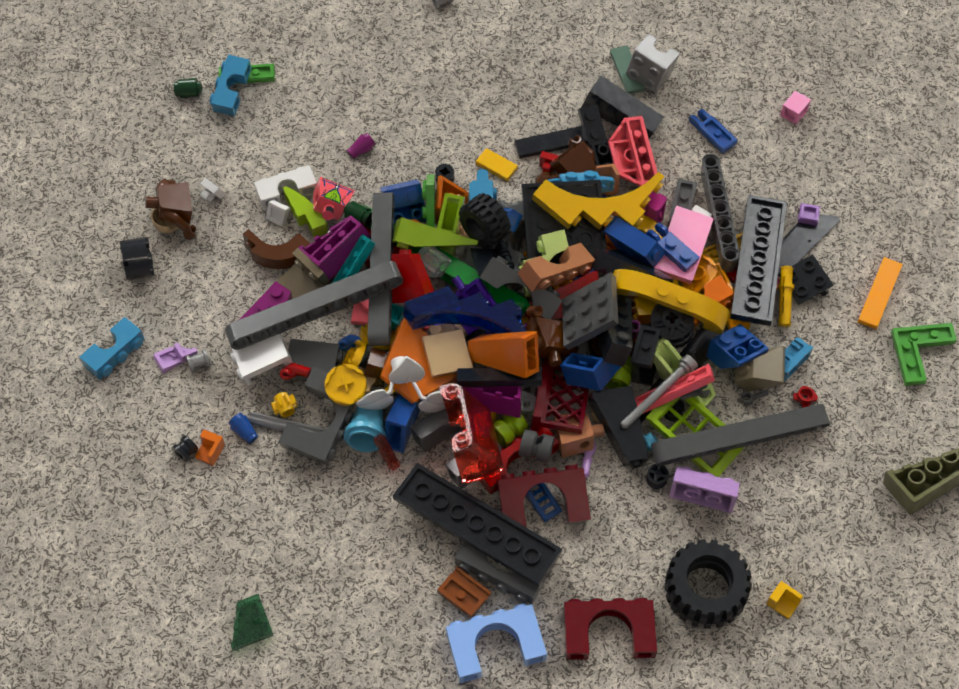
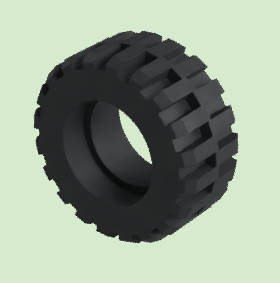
M702 539L698 540L696 545L694 542L686 544V548H680L676 556L671 559L665 577L664 590L667 591V602H672L671 609L674 613L679 611L681 613L680 619L684 622L689 619L692 621L691 625L698 627V624L701 623L704 624V629H711L712 624H716V627L719 628L723 627L726 621L728 623L734 621L736 615L739 616L743 611L752 588V583L750 582L752 576L751 571L746 570L748 566L746 560H740V553L737 550L731 551L729 549L730 545L724 543L722 546L718 544V540L712 539L710 543H706V540ZM699 568L713 569L725 578L728 584V592L725 596L718 599L702 598L691 590L687 582L688 575Z

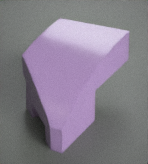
M175 343L174 347L154 353L153 359L161 372L165 373L187 361V355H196L197 349H187Z

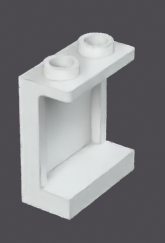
M281 333L243 349H232L233 353L230 354L234 364L239 366V369L236 371L240 380H245L248 386L252 384L250 378L280 364L287 366L293 363Z

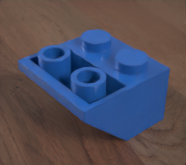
M417 179L380 187L381 193H394V222L401 217L409 220L415 219L419 222L427 221V219H423L425 203L424 199H422L421 183Z
M739 324L723 334L712 338L706 357L720 369L740 367L768 352L769 348L744 326Z
M573 352L560 365L568 385L601 391L621 368V366L604 362L603 358Z

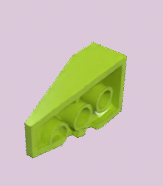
M402 217L395 221L392 242L397 243L396 247L401 249H408L409 247L474 246L478 244L477 240Z

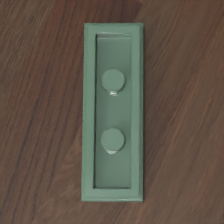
M628 45L610 49V55L625 91L629 94L645 91L643 84L625 74L632 58Z

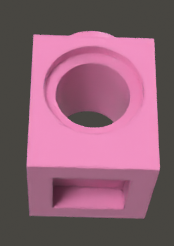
M794 91L783 104L780 116L797 124L808 111L811 99Z

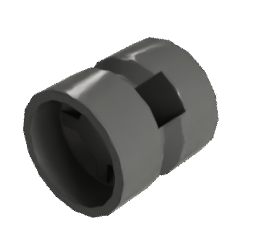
M525 429L519 448V456L530 459L534 456L537 461L548 463L555 437L546 434L538 436L537 432Z

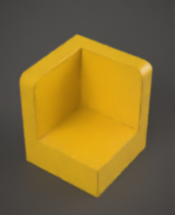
M780 581L766 605L789 619L800 604L803 595L783 581Z

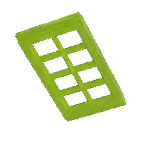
M679 397L654 408L645 418L666 439L676 437L673 433L682 423L693 431L692 433L700 431L708 421L715 427L725 426L719 418L695 397L685 399L691 406L682 416L672 408L680 399ZM694 409L705 417L696 428L685 420ZM668 411H671L679 419L670 430L659 421ZM744 447L718 453L720 457L711 467L701 457L690 460L703 472L719 477Z

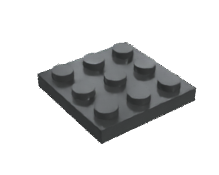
M611 272L562 299L563 346L567 350L618 325L616 276Z

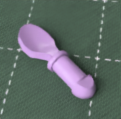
M595 441L592 450L583 452L585 457L582 458V468H584L585 478L590 474L591 457L596 451Z

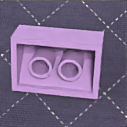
M676 467L669 497L732 513L740 483L735 482L731 478L715 477L708 472H696L689 467Z

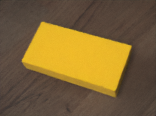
M487 148L476 160V165L507 182L518 169L517 164Z

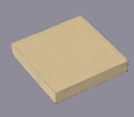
M462 329L423 336L421 338L432 378L457 373V368H473Z

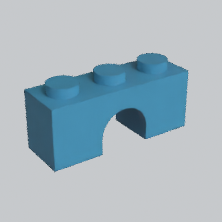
M228 54L226 61L222 62L221 76L217 77L215 93H212L210 96V104L214 112L235 116L241 100L239 93L229 88L235 83L247 84L252 69L249 59Z
M126 317L122 318L110 329L112 337L116 341L113 347L102 349L94 343L79 356L83 366L99 380L110 375L113 368L118 363L124 362L128 354L134 349L140 348L145 340L142 331Z

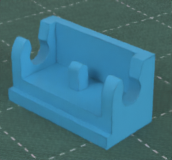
M798 337L785 349L784 382L810 357L813 350L811 345H808Z

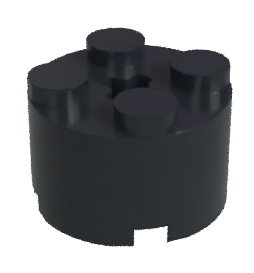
M148 237L119 241L127 280L154 275L153 259L149 250Z

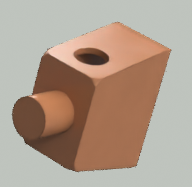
M585 414L582 434L554 429L556 439L559 441L561 458L592 450L594 448V438L604 436L603 424L591 425L587 414ZM574 418L567 421L571 425L579 426V423Z

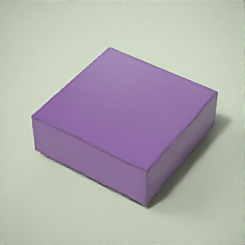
M801 203L798 223L817 226L820 206Z

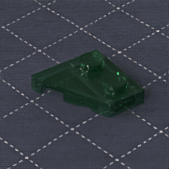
M259 594L237 602L233 641L231 642L233 651L274 636Z

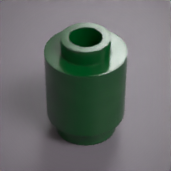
M197 78L179 79L177 82H174L175 96H180V98L199 97V93H202L201 81H198Z
M355 201L347 203L344 207L345 219L352 216L366 227L372 223L370 208Z

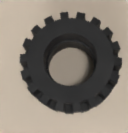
M478 194L460 208L459 220L463 229L471 239L477 240V245L482 248L488 249L493 247L511 231V224L506 211L496 199L488 194Z

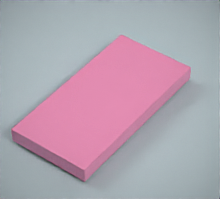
M676 206L668 231L673 233L701 258L714 218ZM664 255L654 268L673 279L692 284L699 261L684 272Z

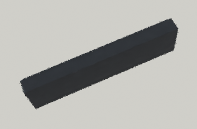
M582 126L514 140L519 159L539 155L542 151L552 152L569 148V139L571 138L574 141V137L577 135L581 137V142L585 141L581 132Z
M539 367V372L527 378L495 368H457V387L542 386V367Z

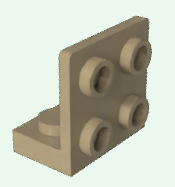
M299 248L292 253L296 258L295 264L277 280L279 284L291 291L293 299L324 287L330 282L326 274Z

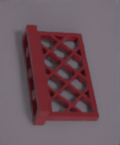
M544 358L542 386H538L531 430L539 431L540 427L582 434L589 389L579 387L584 393L577 396L572 390L578 388V386H567L563 382L565 381L564 375L558 377L555 374L554 370L562 371L560 365L551 367L548 358ZM557 384L563 388L558 392L552 388ZM567 393L572 399L565 402L561 396ZM556 399L560 405L553 407L549 402ZM577 403L581 408L574 411L570 405ZM565 408L570 414L563 417L558 411ZM552 414L558 419L556 421L545 420L546 417ZM574 418L579 423V426L571 425L567 421Z

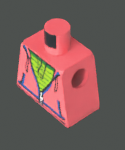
M320 177L313 192V210L322 214L325 220H340L344 213V207L350 202L355 190Z

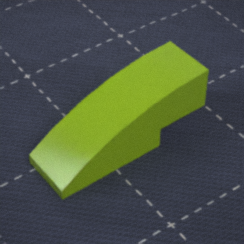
M287 186L283 187L284 197L299 227L307 224L314 238L318 235L327 234V222L322 217V214L313 210V204L297 191Z
M445 193L437 226L438 229L459 235L461 226L459 211L464 205L465 197ZM456 246L438 247L452 256L455 255Z

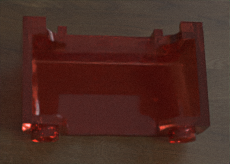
M451 383L439 386L450 426L458 424L462 429V432L454 435L451 440L462 483L498 475L503 469V462L490 409L458 384Z

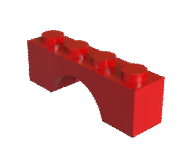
M540 427L539 431H535L538 433V436L542 434L554 436L545 427ZM521 437L516 438L509 447L501 448L502 462L478 478L490 495L498 490L497 479H501V475L507 474L508 466L515 459L522 457L519 456ZM556 437L551 455L559 450V441Z

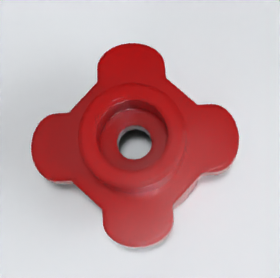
M802 386L798 393L793 394V400L798 401L802 408L809 407L812 402L818 399L814 390L808 386Z

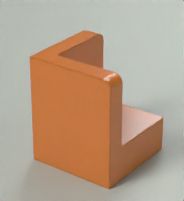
M204 429L200 435L202 445L195 458L214 466L225 443L222 436Z

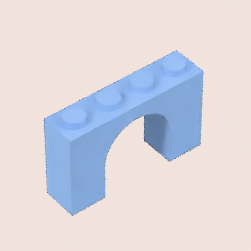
M519 604L511 610L505 611L500 609L494 611L492 615L485 617L477 615L469 621H454L449 626H446V635L460 683L482 678L475 646L478 639L484 633L491 630H504L514 636L518 642L525 666L547 660V652L532 604L527 606L526 604Z

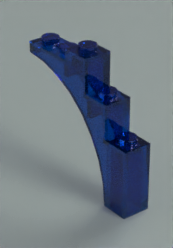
M449 286L404 302L403 316L413 330L430 325L458 324L475 327L492 334L527 332L524 324L521 323L522 310L512 299L490 306L489 301L479 292L459 300L457 294L453 293Z

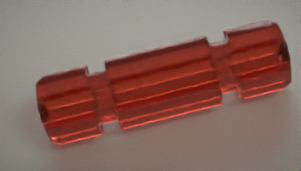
M382 434L377 435L374 438V443L378 447L384 461H387L388 468L395 471L400 467V462L396 458L390 444H387L388 440Z

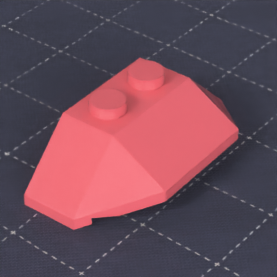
M643 116L624 118L608 141L613 164H615L620 173V178L642 186L657 173L656 164Z

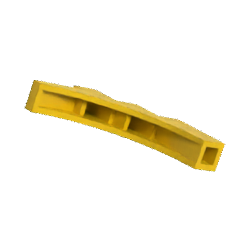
M657 172L647 183L620 196L608 198H588L574 195L545 180L534 192L532 200L567 229L572 225L575 227L581 221L582 217L580 215L598 230L602 226L607 227L614 216L638 228L644 221L642 216L645 210L642 208L651 200L649 196L652 192L657 193L664 184L661 182L664 176Z

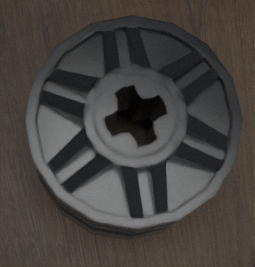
M660 304L655 305L651 312L650 322L651 327L661 329L660 339L668 340L675 349L689 343L694 335V317ZM670 318H674L675 323L670 324Z

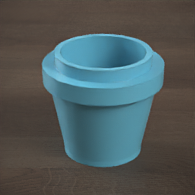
M357 406L350 424L345 428V442L353 449L361 452H373L381 449L386 443L383 410H368Z

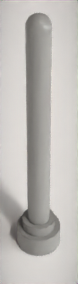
M686 354L680 360L679 367L621 422V427L628 428L684 373L687 374L694 371L698 367L697 362L690 355Z

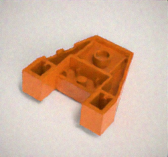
M416 305L408 312L395 330V336L390 345V351L386 357L380 378L390 385L391 360L398 356H408L419 363L425 370L424 378L417 381L416 384L422 395L427 397L430 393L438 390L441 391L447 386L457 383V373L431 377L421 340L423 336H428L423 329L431 317ZM411 382L403 384L394 383L393 389L411 404L421 400Z

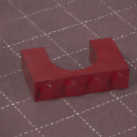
M578 464L565 465V470L557 471L556 467L545 468L544 473L538 474L535 473V470L522 472L523 476L514 477V473L503 474L501 479H497L501 513L527 527L524 512L526 493L534 485L544 482L555 485L561 491L565 503L567 522L591 520L584 468H578Z
M640 597L634 600L615 598L612 601H603V599L595 598L590 601L570 599L568 602H564L566 660H586L589 658L588 629L595 620L604 616L619 618L628 626L632 638L633 658L656 657L657 642L653 600Z

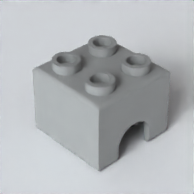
M648 34L635 48L625 74L643 84L646 89L657 93L670 78L680 53L672 48L665 53L657 51L654 43L658 39Z

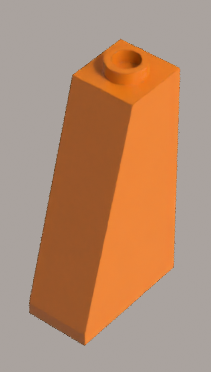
M536 331L482 334L468 341V352L473 362L523 378L539 372L538 333Z

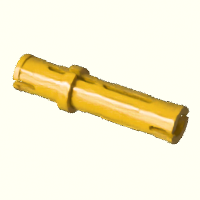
M781 266L780 283L778 284V289L780 290L778 326L790 327L792 290H794V284H792L793 267Z

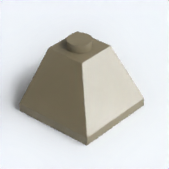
M785 347L771 348L768 352L740 367H736L735 382L749 392L784 384Z

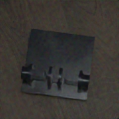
M500 240L496 244L495 249L470 248L478 276L482 274L492 257L497 258V256L507 260V266L514 269V263L511 260L512 257L505 241Z
M813 254L792 265V284H794L792 296L798 305L818 294H821V296L827 295L829 293L828 289L834 286Z

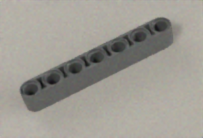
M706 154L702 158L701 177L708 211L712 214V218H714L711 226L719 264L723 271L734 272L738 266L740 252L720 160L714 154Z

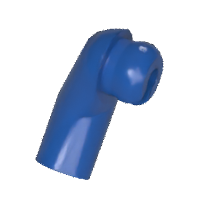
M347 335L338 342L340 350L348 351L351 347L354 348L356 346L354 342L361 339L356 335Z

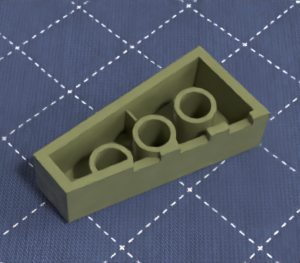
M959 448L942 453L941 456L932 459L931 457L923 459L920 463L904 465L898 470H888L885 472L883 484L911 515L959 485Z

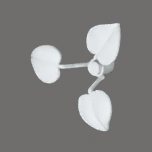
M398 356L391 360L392 371L389 374V390L387 392L384 389L372 391L362 397L356 405L368 410L384 409L394 401L393 396H391L394 383L403 384L408 382L412 383L419 398L422 400L418 407L424 412L434 413L449 407L455 400L446 391H436L430 393L427 397L423 396L416 382L424 378V368L408 356Z

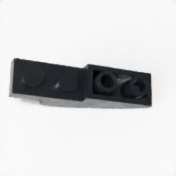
M598 105L579 108L578 113L582 124L581 132L586 145L594 151L595 166L613 164L608 145L609 139L606 138Z

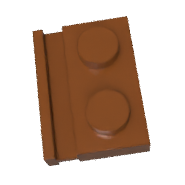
M458 566L437 589L438 594L470 618L474 617L488 597L491 596V591Z

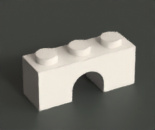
M310 165L298 167L289 172L280 173L273 177L263 178L254 182L262 209L266 210L268 209L269 202L272 200L281 203L280 194L283 192V187L287 186L307 197L313 195L317 182Z

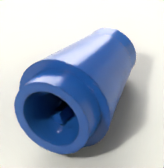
M238 413L229 421L230 429L247 441L248 444H251L258 438L246 415Z

